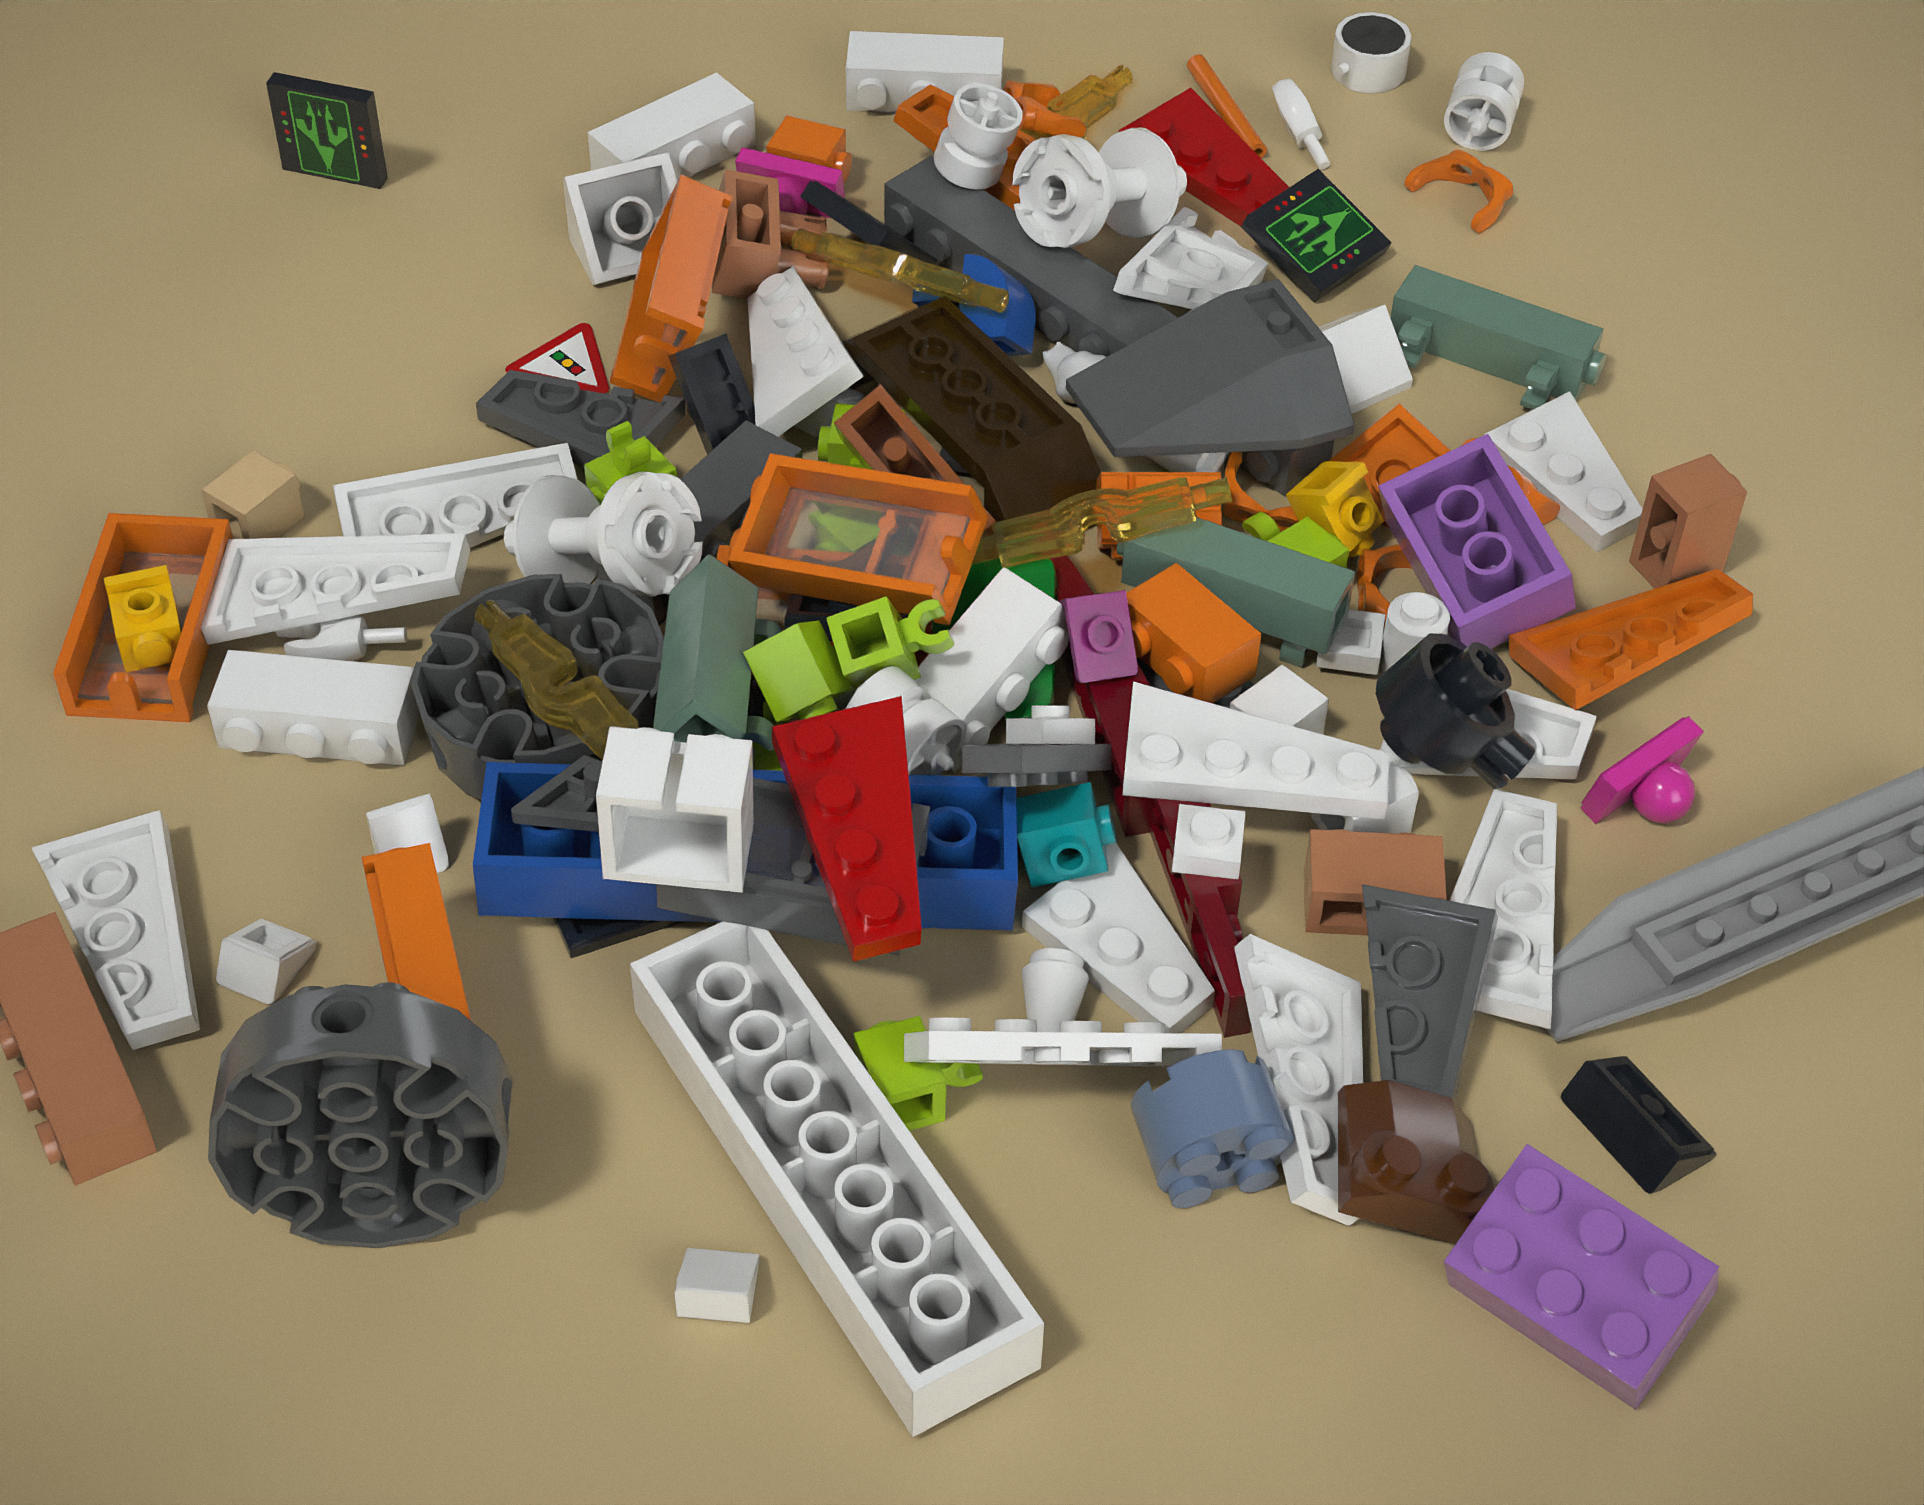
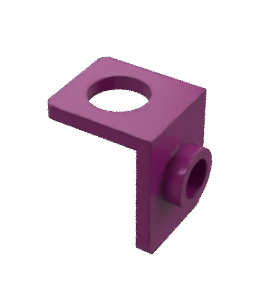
M1126 590L1067 598L1058 601L1062 604L1066 615L1077 682L1087 683L1132 676L1138 672Z

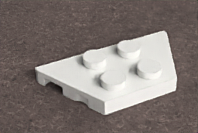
M1183 207L1119 271L1113 291L1123 295L1194 309L1226 292L1260 284L1268 262L1252 251L1241 247L1235 239L1222 230L1214 231L1213 237L1210 238L1195 227L1198 214L1189 208Z

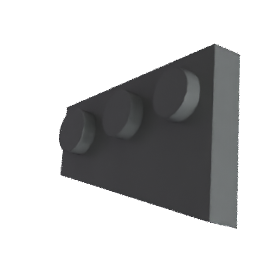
M509 370L476 402L479 421L540 448L568 443L572 461L583 467L584 464L610 452L606 440L607 430L628 421L632 426L634 441L645 436L656 446L686 415L685 398L664 395L662 403L635 399V393L632 389L613 387L610 394L580 390L576 380Z
M984 744L962 746V773H987V786L992 787L1083 784L1088 782V771L1111 770V744Z
M1362 884L1368 929V952L1372 971L1375 1002L1374 1014L1381 1081L1390 1080L1450 1097L1456 1102L1498 921L1496 909Z

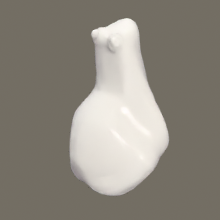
M1057 342L1052 349L1043 352L1045 364L1055 381L1057 395L1069 403H1075V401L1066 390V379L1106 358V356L1095 355L1087 351L1075 352L1063 345V343L1061 344V342Z

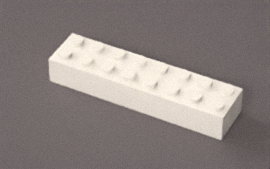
M722 921L630 963L634 1008L637 1017L912 1437L1041 1369L1044 1333L1043 1320L768 930Z

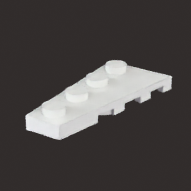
M793 266L783 273H777L766 278L759 285L757 291L747 298L756 426L778 437L864 377Z
M568 443L336 484L333 485L343 536L465 533L469 548L504 534L507 524L514 520L516 507L521 497L540 477L562 475L577 479Z
M465 533L228 539L201 630L209 645L460 595L470 554Z
M1133 682L1122 795L1385 820L1388 805L1389 753Z
M1494 789L1450 901L1496 909L1498 916L1477 1011L1551 1029L1557 803Z
M154 811L32 847L33 853L44 871L50 887L132 1050L200 1030L169 828L161 811Z
M1249 934L1234 947L1246 994L1245 999L1257 1053L1266 1064L1294 1142L1280 1154L1290 1202L1350 1226L1359 1218L1338 1212V1091L1343 1085L1363 1083L1361 982Z
M929 1018L928 1031L904 1034V1062L1166 1067L1199 1054L1222 1050V1034L1165 1033V1023L1156 1022L1124 1023V1033H1102V1022L1060 1021V1032H1037V1020L1000 1019L995 1020V1031H971L970 1018Z

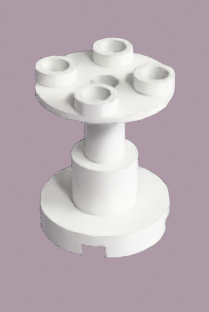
M1130 128L1112 135L1104 143L1099 153L1088 141L1081 137L1066 134L1055 135L1033 141L1021 153L1014 168L1012 185H1019L1021 203L1014 204L1017 219L1026 234L1042 246L1068 248L1087 243L1098 234L1105 222L1121 235L1145 238L1158 233L1169 223L1176 211L1179 196L1185 192L1187 178L1183 168L1177 165L1169 146L1158 135L1146 128Z
M637 472L624 476L611 486L601 505L592 491L581 481L562 475H546L533 483L521 497L516 507L514 520L509 522L504 530V543L508 552L516 556L517 564L524 577L540 574H562L564 583L584 582L590 584L597 575V561L603 565L613 583L623 585L634 595L654 597L659 594H670V591L699 564L703 542H694L695 528L693 522L702 521L700 508L693 493L684 482L674 475Z

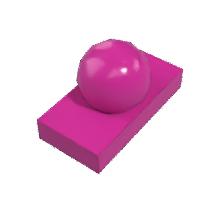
M741 148L735 160L737 172L778 179L779 206L781 211L803 215L810 213L830 218L800 197L810 180L812 182L816 180L845 198L843 173L839 169L748 148Z
M1690 716L1682 717L1602 772L1581 802L1582 806L1580 808L1595 824L1629 800L1633 802L1638 812L1650 821L1667 824L1681 819L1692 808L1695 798V783L1687 770L1679 765L1683 763L1704 731Z

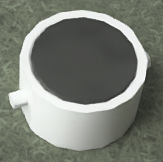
M1365 12L1346 17L1338 24L1335 32L1331 71L1336 81L1350 90L1369 94L1384 93L1397 88L1404 81L1407 72L1412 39L1409 28L1406 24L1388 14Z

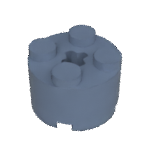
M1228 1049L1199 1054L1166 1068L1170 1081L1156 1090L1152 1091L1148 1080L1134 1094L1131 1101V1110L1157 1185L1163 1192L1169 1195L1172 1206L1176 1208L1196 1206L1206 1201L1212 1195L1213 1190L1238 1185L1239 1190L1242 1192H1257L1271 1186L1279 1179L1280 1175L1276 1166L1282 1162L1280 1154L1294 1142L1266 1064L1259 1056L1256 1057L1254 1064L1247 1062L1244 1051Z

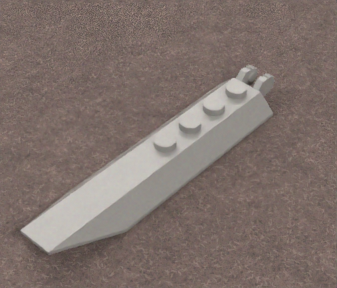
M1924 767L1618 896L1553 957L1551 1029H1547V1031L1558 1042L1696 997L1923 897Z

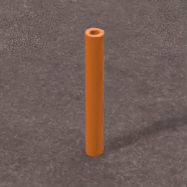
M1201 54L1192 56L1187 62L1189 72L1219 116L1262 159L1267 153V147L1206 58Z

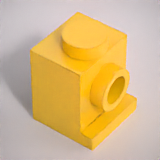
M1324 461L1286 494V497L1298 521L1308 516L1328 533L1334 534L1343 545L1350 549L1348 558L1361 554L1362 549H1370L1373 546L1375 540L1371 533L1384 522L1363 478L1368 473L1364 462Z
M167 565L105 577L104 583L108 595L115 637L125 672L172 663L182 632V626Z

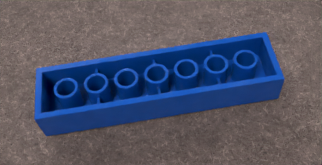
M486 762L473 858V873L479 916L722 922L721 920L657 908L656 884L603 879L599 832L516 824L512 821L511 809L571 764ZM753 770V778L787 784L783 771ZM909 775L911 809L913 803L930 806L927 848L924 856L919 855L917 871L922 928L1013 931L1018 885L1016 787L987 786V777ZM754 823L746 872L793 881L791 866L800 859L806 833ZM812 854L810 861L812 877L804 884L826 888Z

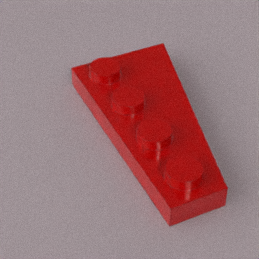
M1191 87L1119 130L1121 132L1130 128H1146L1158 135L1171 149L1177 165L1182 167L1186 173L1187 186L1185 191L1240 227L1248 214L1289 188Z
M902 696L772 726L773 747L853 962L921 945L922 926Z

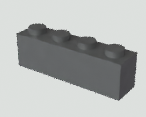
M746 420L680 479L693 493L700 508L702 521L693 522L695 528L694 542H703L700 562L708 554L717 559L719 545H730L734 532L741 528L750 505V493L753 482L759 475H762L769 454L802 458L801 448ZM596 561L597 577L613 582L607 575L603 565ZM659 594L654 597L635 595L652 608L659 625L666 620L669 594Z

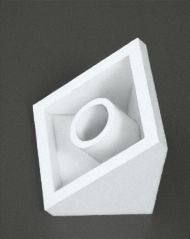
M669 152L563 178L569 240L592 285L636 275L642 250L677 183Z
M1386 305L1345 315L1319 326V329L1333 345L1351 414L1411 388L1413 378Z

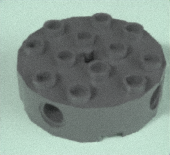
M562 574L530 575L485 589L446 614L430 634L433 644L422 656L421 662H416L411 680V686L438 769L467 795L482 799L486 762L573 764L584 755L603 762L610 727L630 729L653 728L664 637L652 608L623 585L599 578L596 579L594 585L584 582L564 583Z
M393 982L379 983L373 987L348 984L328 988L306 986L246 1019L222 1052L209 1122L208 1161L230 1198L252 1214H255L262 1208L270 1215L290 1221V1233L320 1244L383 1248L432 1239L458 1226L460 1213L477 1205L480 1200L487 1203L503 1184L508 1149V1121L513 1079L496 1041L457 1009L410 992L406 987Z

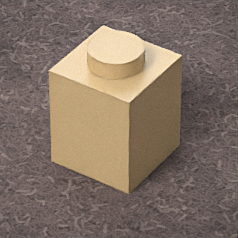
M254 450L250 451L201 489L208 518L229 519L233 539L279 538L305 517L299 491L300 482L296 474L284 463H275Z

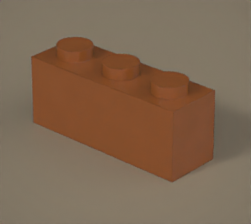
M881 384L834 422L840 439L865 469L964 484ZM986 509L985 511L989 517L976 553L999 535L996 521ZM913 519L911 524L920 533L925 520Z

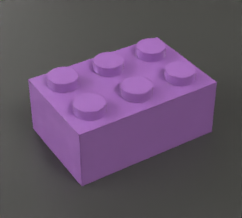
M1489 434L1483 435L1378 486L1385 520L1427 594L1441 600L1450 613L1448 633L1452 638L1462 642L1467 647L1473 642H1479L1492 649L1508 641L1510 634L1542 625L1576 609L1572 573Z
M1528 1144L1525 1145L1444 1260L1448 1284L1635 1410L1716 1293L1719 1277L1718 1265Z

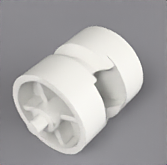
M1483 52L1471 56L1460 67L1444 115V125L1448 135L1460 146L1486 151L1500 146L1508 138L1525 84L1521 69L1512 59L1499 53Z
M978 83L965 85L954 96L947 117L949 126L941 133L934 152V163L941 175L950 182L968 189H986L995 185L1000 179L1008 157L1007 147L1014 142L1022 121V110L1011 95L997 87Z
M896 666L884 668L872 675L856 689L846 709L902 696L909 775H940L944 770L947 771L953 766L954 758L957 756L965 740L966 724L939 701L933 698L923 700L924 689L902 669Z

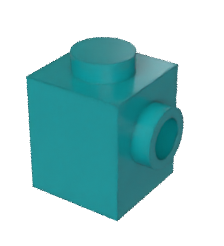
M1091 782L1016 798L1017 839L1031 888L1109 871L1106 845L1117 843L1114 822L1109 804L1097 807Z

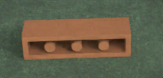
M56 912L0 932V1007L5 1018L0 1019V1044L7 1061L22 1057L26 1068L13 1073L28 1112L41 1107L44 1110L47 1121L34 1126L50 1165L64 1160L76 1186L156 1153L157 1150L143 1109Z

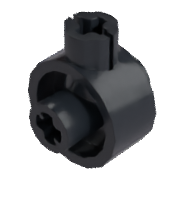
M1429 633L1377 678L1375 694L1381 713L1384 716L1380 723L1382 736L1391 750L1406 762L1419 764L1423 761L1429 767L1445 774H1461L1471 767L1493 789H1500L1508 784V777L1513 780L1523 770L1535 753V748L1514 729L1515 713L1509 695L1506 692L1512 682L1509 670L1502 659L1482 643L1473 642L1467 647L1462 642L1445 634Z

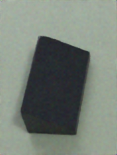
M1627 1056L1585 1061L1562 1091L1561 1099L1563 1103L1646 1193L1652 1194L1665 1189L1710 1162L1717 1154L1705 1138Z

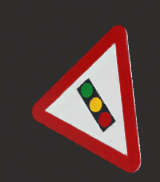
M580 323L505 368L506 373L509 370L576 380L580 390L604 394L609 391V385L593 330L588 323Z

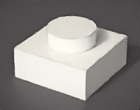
M1349 609L1348 616L1327 654L1318 652L1316 667L1377 675L1381 657L1385 614Z
M1032 706L1031 718L1006 719V744H1095V719L1070 718V706Z
M1179 804L1172 872L1239 879L1246 811Z

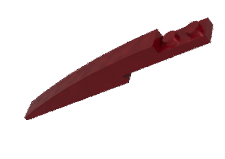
M1044 523L1032 525L1030 552H1040L1048 556L1054 564L1057 575L1056 601L1094 595ZM1069 640L1061 658L1082 717L1095 719V744H1111V770L1101 771L1124 835L1128 837L1145 833L1151 834L1197 964L1215 990L1213 1008L1223 1036L1226 1038L1248 1034L1251 1031V1022L1245 999L1246 994L1234 947L1243 940L1238 919L1243 883L1239 875V879L1172 872L1179 804L1211 807L1210 803L1122 795L1133 682L1148 686L1150 684L1139 665L1138 672L1132 676L1087 683L1077 682Z

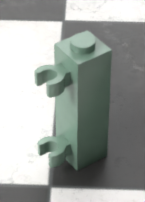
M1414 265L1393 298L1390 319L1399 343L1402 344L1401 349L1409 367L1416 368L1424 352L1490 374L1527 387L1520 405L1532 410L1547 403L1550 396L1557 398L1569 391L1577 401L1585 385L1595 386L1602 373L1606 354L1599 352L1604 328L1418 265Z
M1151 501L1147 503L1136 522L1128 521L1125 524L1117 544V555L1123 557L1121 583L1137 587L1171 565L1178 563L1255 629L1283 639L1279 660L1303 668L1305 665L1308 649L1327 654L1348 616L1355 571Z
M710 554L688 573L669 594L653 729L674 733V742L687 743L688 734L702 736L719 734L732 739L752 740V742L758 743L765 749L772 751L774 749L772 744V726L774 725L765 718L747 716L751 668L743 652L783 630L773 621L756 619L758 587ZM752 747L753 767H754V764H755V751H756V749Z

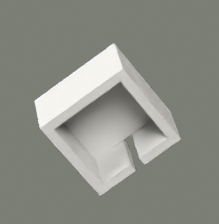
M610 727L596 792L603 879L743 893L754 825L752 740L732 739L719 734L707 736L688 734L687 743L674 742V733L661 732L653 728L630 729Z

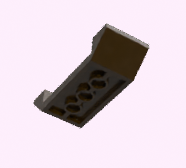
M946 296L915 307L842 340L845 348L864 376L849 388L853 390L873 380L881 384L984 488V508L996 521L999 534L997 537L1013 553L1030 551L1031 527L1034 524L1044 523L1056 539L1097 518L1096 483L1101 471L1081 424Z

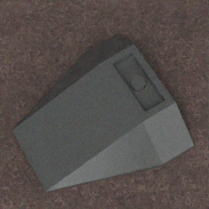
M1279 279L1226 292L1066 379V390L1114 457L1302 449L1350 436L1354 433V422L1333 345Z

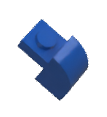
M965 254L963 273L946 271L938 273L936 279L914 281L912 303L921 306L946 296L1008 356L1032 354L1036 317L1032 296L1023 283L989 259L978 255Z

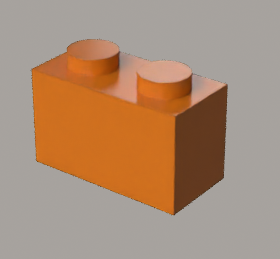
M1178 563L1171 565L1126 593L1136 658H1140L1162 677L1164 683L1172 692L1213 704L1256 676L1261 633Z

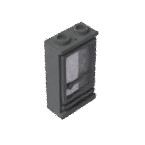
M753 778L754 825L743 893L656 884L657 908L847 946L788 784ZM913 803L912 821L916 867L918 871L919 855L924 856L927 848L930 806ZM901 950L886 954L899 956Z

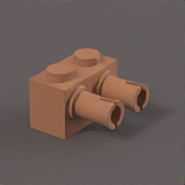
M725 169L719 191L733 197L728 207L712 281V293L747 299L757 291L759 285L766 278L777 273H783L791 266L794 267L806 286L822 290L828 275V255L784 249L781 244L821 252L826 238V217H814L781 211L779 206L778 179Z

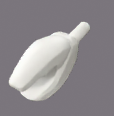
M1290 78L1278 81L1272 86V90L1288 133L1294 139L1298 149L1308 148L1319 170L1328 168L1331 163L1318 141L1323 135L1306 97Z
M358 615L275 631L277 637L303 638L285 643L284 651L286 655L355 661L364 657L367 644L406 643L408 639L406 627L367 629L365 619Z

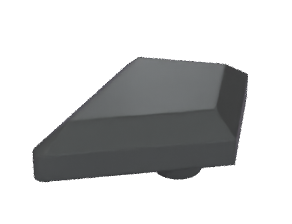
M586 755L582 756L511 809L512 821L516 824L599 832L596 792L603 762Z

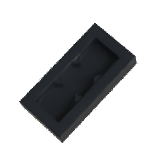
M726 333L668 356L685 398L686 412L693 418L707 455L746 420L756 425L755 406Z

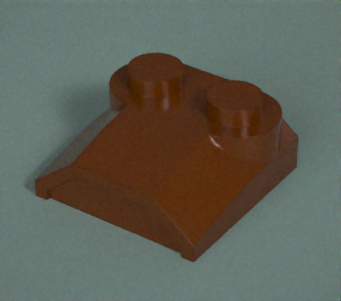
M1383 1080L1343 1085L1338 1091V1212L1456 1244L1494 1191L1493 1181L1488 1170L1476 1158L1471 1121L1452 1098L1405 1084Z

